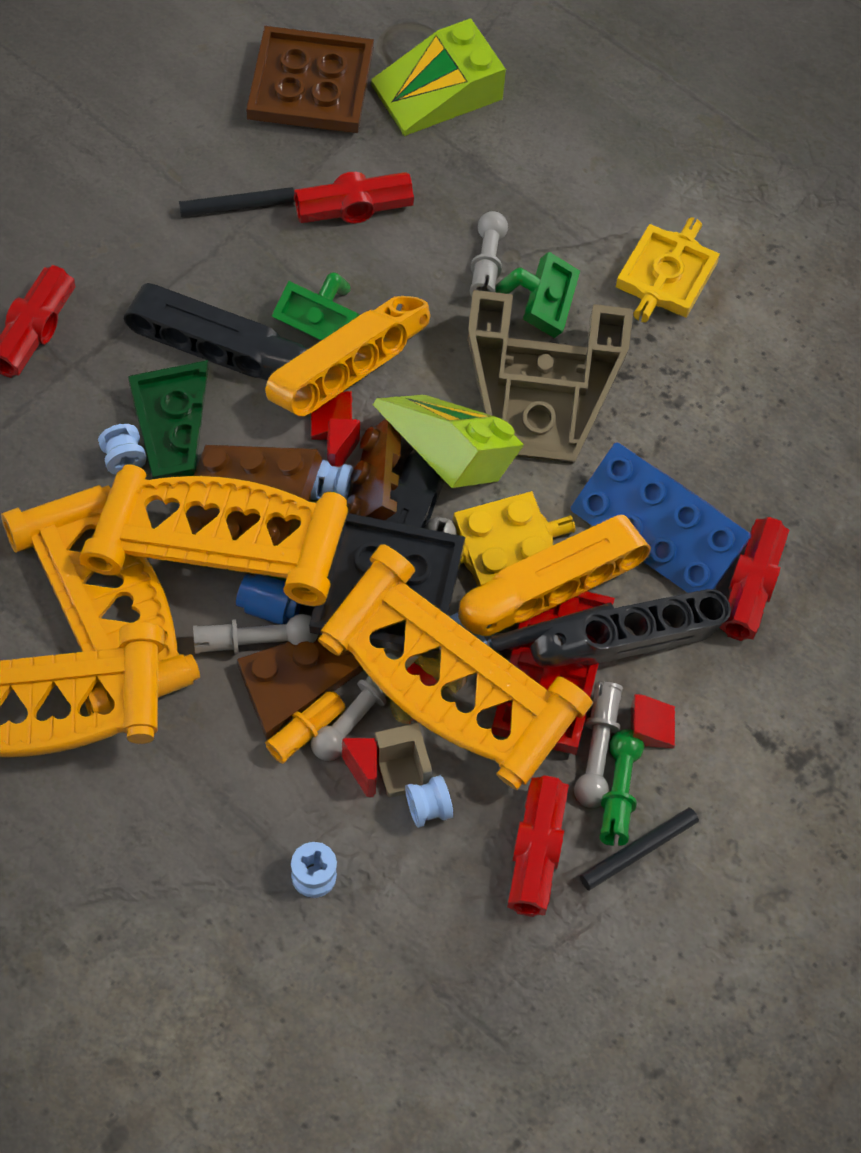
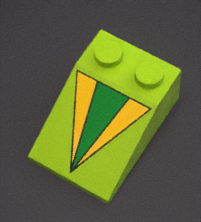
M470 18L437 30L372 78L371 86L403 135L406 136L503 100L506 68Z
M428 395L376 398L372 404L451 488L498 482L524 446L514 435L513 427L505 420Z

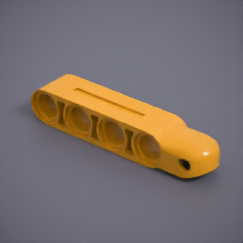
M394 296L375 310L364 312L277 369L269 377L266 384L265 392L268 400L297 416H306L398 355L405 347L407 340L422 331L429 324L431 316L428 303L416 297ZM398 304L402 305L400 311L396 310Z
M625 515L614 516L506 567L496 574L491 581L470 590L462 597L459 603L458 618L461 624L470 632L481 636H490L515 623L526 621L635 568L647 558L651 547Z

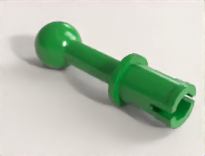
M631 729L617 731L609 742L610 753L616 762L612 790L605 793L601 798L604 815L599 835L600 841L609 846H614L616 834L619 835L618 846L628 843L630 817L637 806L636 799L629 794L633 763L642 756L644 742L633 737Z

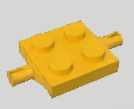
M688 218L681 233L666 231L652 224L648 225L616 282V288L641 299L638 307L633 312L636 320L639 321L642 315L641 322H647L656 306L687 318L715 269L720 253L703 247L695 240L696 235L702 228L700 220L697 219L693 225L695 218Z
M532 491L454 512L452 519L458 535L465 537V546L460 564L464 563L473 574L477 587L491 581L496 574L506 567L553 546L554 537L574 533L576 530L571 515L548 522L541 514Z

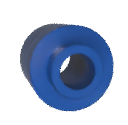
M246 574L240 584L236 597V606L244 608L245 614L279 625L287 624L289 619L299 615L302 604L293 601L284 593L285 581L261 574H256L255 576Z

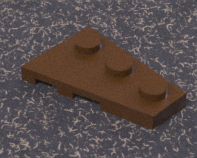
M385 418L375 427L370 426L361 439L360 448L363 449L360 462L356 465L351 475V482L354 485L346 505L350 514L386 520L397 512V502L390 499V492L398 487L399 475L393 473L392 469L400 458L401 434Z
M319 635L313 643L304 641L294 645L291 642H287L238 658V669L266 740L279 732V727L292 719V715L295 712L302 713L326 692L336 691L361 673L364 669L355 659L354 655L348 650H343L339 656L333 654L318 641L321 636Z

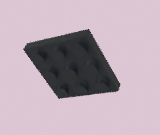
M347 513L327 577L331 583L327 599L324 604L314 606L309 624L310 633L322 635L321 629L372 565L370 557L380 544L394 549L413 565L415 572L406 585L448 616L465 546V537ZM406 621L374 631L369 637L371 645L404 652ZM441 647L419 654V656L438 659Z

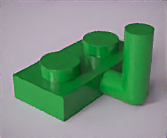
M548 252L540 258L536 275L523 268H516L495 285V292L510 294L520 285L531 291L523 320L551 337L556 338L564 331L580 270Z
M335 272L327 275L318 294L288 281L272 313L274 319L320 341L360 315L333 302L336 293L345 296L351 289L350 284Z

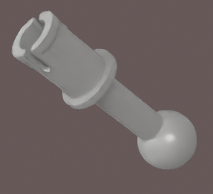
M496 211L485 213L478 222V232L483 238L481 254L474 257L471 262V271L473 273L470 286L471 296L473 290L495 292L496 278L502 271V263L496 257L498 240H501L507 234L508 222L504 215Z
M305 614L296 615L287 624L237 628L236 619H232V624L193 626L195 654L234 650V654H239L238 645L284 641L291 642L294 645L304 641L313 643L319 635L310 633L309 624L311 616Z
M388 653L386 655L388 658L393 660L399 659L391 653ZM369 676L365 681L360 680L357 683L362 692L332 726L322 727L317 731L318 735L316 738L312 737L311 749L317 758L324 761H333L342 755V739L348 735L374 703L380 706H384L387 703L385 699L387 695Z
M602 682L595 683L591 717L585 720V726L593 731L586 773L576 781L574 795L576 800L587 808L601 806L602 796L609 792V785L603 777L610 733L620 730V724L616 721L623 691L621 685L613 682H604V685Z

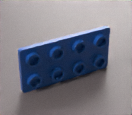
M618 442L613 444L571 506L573 513L592 526L614 516L625 515L651 547L649 555L643 562L687 593L715 589L751 538V534L726 517L724 513Z

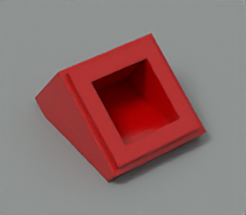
M352 391L341 392L311 413V440H327L328 421L330 419H352Z
M330 419L328 421L327 461L331 466H342L359 444V420Z
M634 694L631 704V730L633 737L642 740L645 747L674 748L675 706L645 695Z
M343 738L342 758L365 795L367 797H374L377 783V741H375V738Z

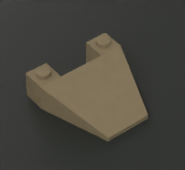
M473 290L468 327V345L484 413L503 419L513 427L514 435L524 444L517 456L575 463L625 361L630 345L633 309L593 304L589 321L587 347L508 338L513 295Z

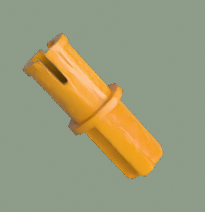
M326 692L302 713L295 712L292 715V721L273 737L265 741L266 748L278 762L284 764L288 758L309 742L312 737L316 738L319 729L327 726L345 710V703L336 692Z

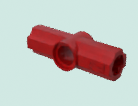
M357 171L347 172L337 177L333 184L294 190L296 213L301 223L342 217L345 222L356 224L370 219L376 211L414 206L412 180L407 172L366 178L364 174Z
M51 265L49 268L44 267L25 298L18 297L12 302L6 315L5 328L0 335V374L10 378L14 375L19 376L40 343L47 344L53 337L58 323V314L76 287L74 278L69 276L65 269L55 265Z
M766 517L764 519H756L754 525H752L750 531L751 538L746 544L744 555L740 554L729 590H732L728 600L731 607L730 617L719 627L727 634V637L739 641L745 639L754 640L758 632L765 604L770 602L781 567L778 564L790 531L783 525L781 520Z
M546 775L537 778L532 777L528 787L524 820L519 823L512 860L516 863L507 908L516 911L520 915L530 917L546 915L549 905L553 872L558 868L564 837V830L561 827L569 787L568 784L563 783L556 777Z

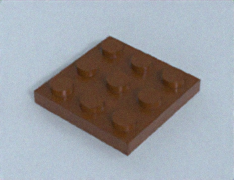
M264 26L246 109L247 120L358 133L373 56L374 39Z
M205 445L194 476L224 477L255 482L283 490L308 501L322 462V457L317 449ZM201 506L190 507L186 517L192 534L199 532L217 517L220 510L217 508L204 510ZM240 511L230 513L227 516L226 522L232 539L237 540L259 521L260 515L253 513L245 516ZM281 517L270 519L267 523V529L273 545L278 546L300 527L301 521L292 519L286 522Z

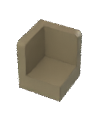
M418 723L375 732L377 763L388 797L406 794L405 785L412 783L413 785L417 784L420 786L430 781L432 778V768Z

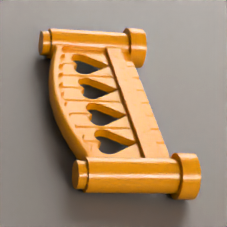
M127 464L122 467V470L117 472L93 538L85 541L79 557L80 562L86 568L96 573L110 576L119 574L126 555L287 578L283 590L290 599L303 605L320 606L326 602L331 586L327 577L348 513L347 500L338 493L326 492L322 495V498L317 500V503L267 485L224 477L182 476L147 480L145 479L146 472L142 468ZM161 500L165 505L171 502L180 504L176 512L155 529L152 528L146 510L147 505L151 501ZM201 506L204 510L210 508L220 510L217 517L199 532L192 534L186 517L190 507ZM240 511L245 516L253 513L260 515V519L237 540L232 539L226 522L227 516L230 513ZM281 517L286 522L292 519L301 521L298 529L278 546L273 545L267 529V523L270 519Z
M97 485L22 512L17 507L1 513L3 526L14 552L17 553L34 547L82 652L119 648V630L122 626L129 624V622L102 619V616L118 597L128 596L133 600L132 610L140 614V618L135 622L157 624L164 630V649L158 653V698L193 685L194 680L200 678L199 668L193 655H179L177 651V640L170 607L162 585L147 557L126 555L122 569L116 575L124 581L118 588L85 584L94 571L86 568L80 562L81 552L71 551L70 549L86 530L96 529L111 490L109 485L104 487ZM101 681L96 683L84 701L89 716L96 711L102 715L109 714L115 706L113 698Z
M380 544L370 557L372 565L321 629L322 635L318 641L337 656L343 650L351 652L375 684L405 713L445 740L472 753L496 761L500 767L496 775L508 786L518 790L522 784L526 785L573 720L576 717L583 718L593 704V701L583 690L562 677H557L549 689L546 690L407 586L406 583L414 574L415 568L397 551L387 545ZM406 621L404 653L399 659H390L386 656L384 648H375L371 645L369 637L374 631ZM441 647L439 681L436 685L426 686L421 682L420 675H411L407 672L405 662L409 658ZM477 674L475 706L471 712L462 713L457 709L455 702H448L442 698L441 688L445 684ZM512 701L511 728L507 739L498 740L492 735L491 728L484 729L478 725L476 717L479 712Z
M148 622L129 623L122 626L119 630V648L0 660V707L11 690H14L28 711L27 718L23 722L15 724L8 720L5 724L0 725V757H28L67 751L123 732L127 734V740L131 743L145 744L152 742L154 734L158 731V653L164 649L163 628ZM101 681L115 702L114 709L106 715L99 714L96 711L90 716H81V706L96 683ZM58 686L71 705L70 714L64 719H57L51 716L45 721L37 720L38 710L53 687Z

